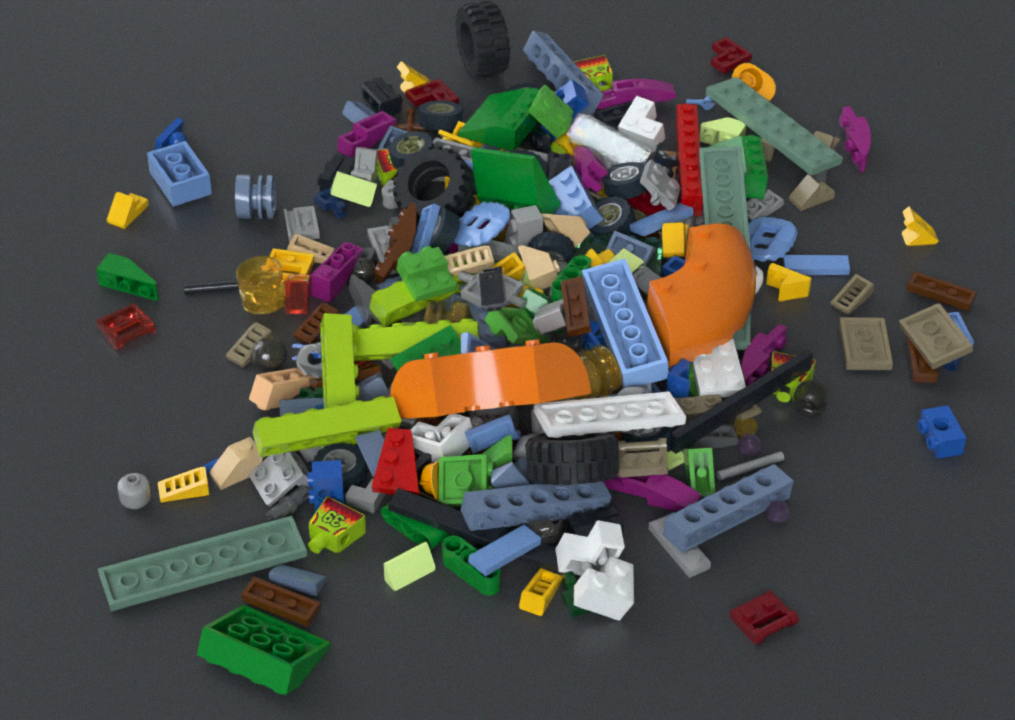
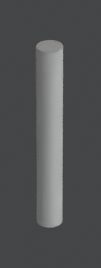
M780 451L717 471V478L723 480L783 461L784 455Z

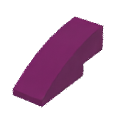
M381 111L353 123V131L338 137L337 151L345 156L355 158L357 147L371 148L385 136L390 126L395 125L396 119Z

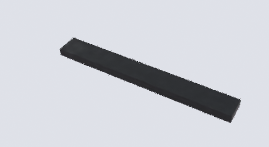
M808 349L801 352L672 432L670 450L675 454L681 452L810 371L813 353Z
M399 488L388 506L389 511L484 547L512 532L503 527L470 531L462 512ZM543 542L516 558L562 575V572H559L556 547Z

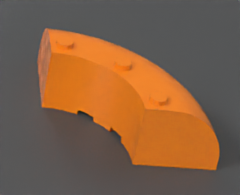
M716 223L690 227L684 266L671 275L650 281L646 310L667 358L668 368L673 365L676 366L682 358L690 362L695 361V357L702 354H711L714 348L728 343L733 338V334L741 330L745 325L748 315L752 310L756 290L755 264L743 234L731 225Z
M540 339L525 341L526 345L490 349V345L476 347L475 352L439 356L438 352L424 354V359L407 362L398 370L392 383L390 397L394 396L401 419L438 417L465 411L511 405L540 404L591 394L590 381L585 365L577 353L570 347L561 343L540 344Z

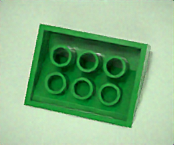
M523 88L490 95L458 132V137L508 151H515L538 122L528 110L539 90L536 88Z
M755 135L738 136L704 147H741L746 198L764 199L768 174L762 139Z
M475 147L471 149L474 180L477 190L476 196L480 203L493 202L495 204L497 202L508 207L510 213L511 210L536 205L539 212L545 214H553L561 205L535 156Z
M243 604L202 628L197 655L206 659L211 664H218L227 668L233 674L247 677L255 684L267 686L277 694L287 695L302 684L330 648L331 642Z

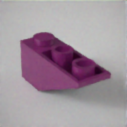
M343 242L311 274V296L331 302L342 291L363 252V248L352 243Z

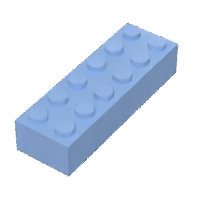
M626 259L582 270L588 300L599 323V328L612 361L615 364V369L623 389L627 387H640L648 383L667 379V358Z

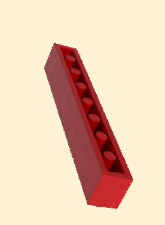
M688 103L683 105L677 104L675 132L677 157L680 163L677 166L678 184L681 188L679 203L692 207L694 212L692 216H701L703 194L699 160L700 142L697 105Z

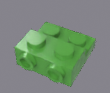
M546 85L540 88L528 110L556 138L564 134L573 121L571 116L574 111Z
M426 246L418 253L405 252L398 258L396 270L415 302L456 291L457 284L447 269L448 261L439 247L432 248L431 246Z
M501 307V310L488 312L484 319L490 326L492 333L497 336H507V339L513 344H525V341L540 339V344L548 341L546 335H541L540 331L537 332L535 330L533 319L525 309Z
M487 454L439 457V501L449 506H462L465 492L495 489L491 485V473L496 469L495 462L491 461Z

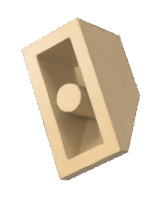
M541 213L543 223L550 232L562 233L564 236H568L574 242L575 248L590 234L585 220L580 216Z
M523 245L518 246L533 287L541 289L550 287L558 277V273L561 272L557 260L552 261L547 252Z
M248 437L228 446L209 472L220 490L249 478V474L263 462L262 457H259L256 443L251 437Z

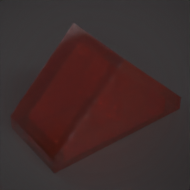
M289 274L286 279V314H308L311 275Z

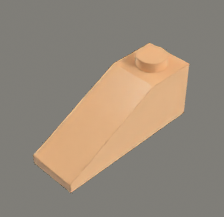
M298 367L257 374L249 400L257 404V407L262 410L268 411L280 407V400L294 398L300 393L301 388L310 386L309 380L315 378L310 375L305 376Z

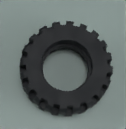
M490 0L462 5L456 14L455 27L459 54L463 65L466 67V71L475 78L502 74L509 66L508 62H510L509 55L511 52L507 33L508 29L500 8Z
M434 146L433 149L430 147L423 148L422 152L416 151L410 159L407 158L403 162V167H399L396 172L398 176L394 178L393 185L395 187L392 189L395 203L401 211L404 207L408 208L411 202L415 204L417 227L423 208L429 205L436 204L457 214L460 219L465 211L470 210V205L473 206L476 198L474 195H476L477 190L474 174L463 158L457 152H453L452 149H443L441 146ZM442 176L450 177L446 190L439 197L429 201H421L422 191L430 181Z
M589 433L582 436L568 435L560 438L548 437L545 434L531 437L525 444L527 477L536 484L571 485L596 483L614 479L620 472L618 439L612 433Z

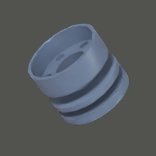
M237 175L235 184L237 219H252L254 210L258 211L260 219H264L265 210H267L268 219H274L278 204V190L274 175L267 176L266 184L263 175H259L257 184H254L252 175Z

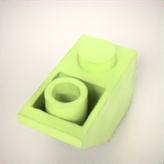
M729 117L704 122L701 124L699 141L713 145L738 136H746L747 126L740 120Z

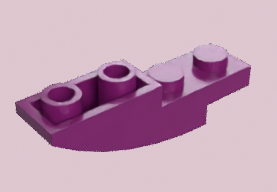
M625 79L613 81V89L601 91L604 95L597 107L599 110L628 101L632 102L636 96L654 103L666 102L677 97L672 84L653 79Z
M846 106L842 108L839 124L845 130L848 138L845 141L846 151L850 153L853 163L862 172L865 171L868 163L871 132L866 118L856 117L851 106Z
M583 146L576 147L574 149V168L582 176L581 181L588 189L592 188L597 193L603 188L602 178L608 174L607 167L588 148Z
M778 324L768 335L759 332L750 342L741 364L746 386L769 373V361L772 360L773 351L782 350L787 343V327Z
M618 474L614 479L603 481L607 489L644 497L647 499L648 505L676 512L702 499L700 493L666 474L619 477Z

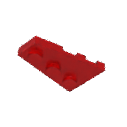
M387 429L371 486L374 493L394 495L399 488L420 496L411 430Z

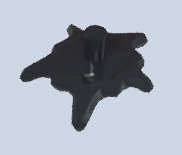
M659 142L654 151L653 161L659 163L662 167H667L666 170L669 169L668 176L673 178L672 168L680 165L678 157H668L666 152L662 150V142Z

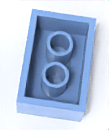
M186 141L147 152L149 172L172 206L181 205L212 194L210 174Z
M570 166L549 180L561 203L553 214L580 216L585 220L586 227L589 230L604 219L588 188L582 183V178Z

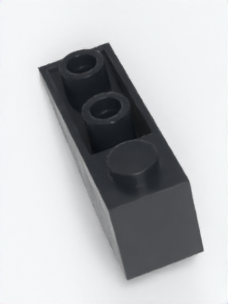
M502 266L479 270L482 309H487L489 312L501 310V306H505L506 301Z

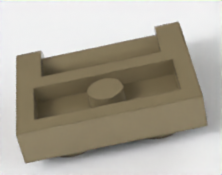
M666 437L659 438L656 441L628 443L625 440L618 441L619 477L668 474ZM652 451V452L627 453V454H626V452Z

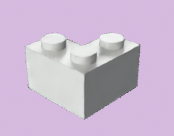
M638 96L635 97L618 125L621 141L652 152L656 150L659 142L663 143L665 139L664 127L662 123L654 121L657 117L654 102Z
M450 414L437 427L418 422L411 429L414 449L431 454L432 463L437 462L439 457L461 456L470 447L465 435V431L473 429L470 418L458 414Z
M597 520L588 537L564 533L555 549L559 572L573 571L574 575L582 576L587 568L600 571L610 557L618 559L625 547L620 524Z
M610 557L600 571L587 568L574 585V606L618 621L634 604L633 564L614 557Z

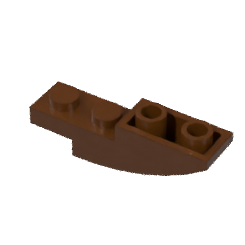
M413 202L410 203L408 208L404 207L398 217L400 221L397 225L393 224L388 232V236H390L388 245L390 246L384 255L386 259L383 263L379 262L374 270L376 274L375 283L377 284L385 282L392 270L397 272L398 258L403 253L411 251L416 229V206Z

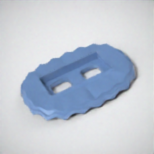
M482 202L480 205H474L472 210L465 211L463 217L459 219V230L453 243L472 248L490 243L509 223L510 211L508 207L497 202L495 204L493 202ZM478 218L471 226H468L474 219ZM485 221H490L483 229H478Z
M763 216L753 219L748 223L753 260L765 262L767 260L775 261L779 257L783 258L785 253L789 252L790 248L793 247L798 235L793 223L783 219ZM765 232L775 233L776 236L774 238L763 237V234ZM757 244L769 245L767 249L755 247Z

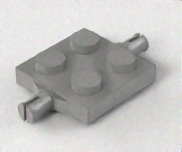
M651 159L645 164L640 183L650 192L652 196L650 202H653L652 205H658L660 202L670 211L676 206L681 188L674 178L668 176L669 169L666 170L667 167H662Z
M461 271L458 279L468 283L461 290V298L482 307L479 273L472 276ZM503 274L506 301L505 306L501 307L514 304L523 309L526 306L527 300L518 297V295L523 291L524 283Z

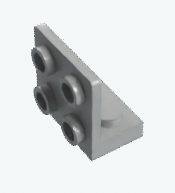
M294 451L268 456L249 474L251 481L265 504L269 507L295 485L298 487L303 485L308 490L313 489V487H308L307 472L310 471L301 457Z

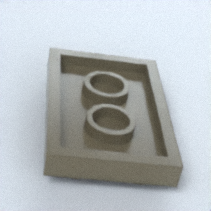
M940 303L899 320L900 328L932 370L973 352V345Z
M840 317L839 328L846 370H892L893 361L885 319Z

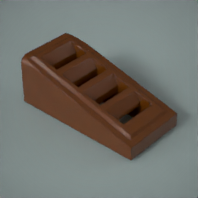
M323 302L293 333V337L306 345L314 344L320 339V321H322L324 313L339 314V311Z

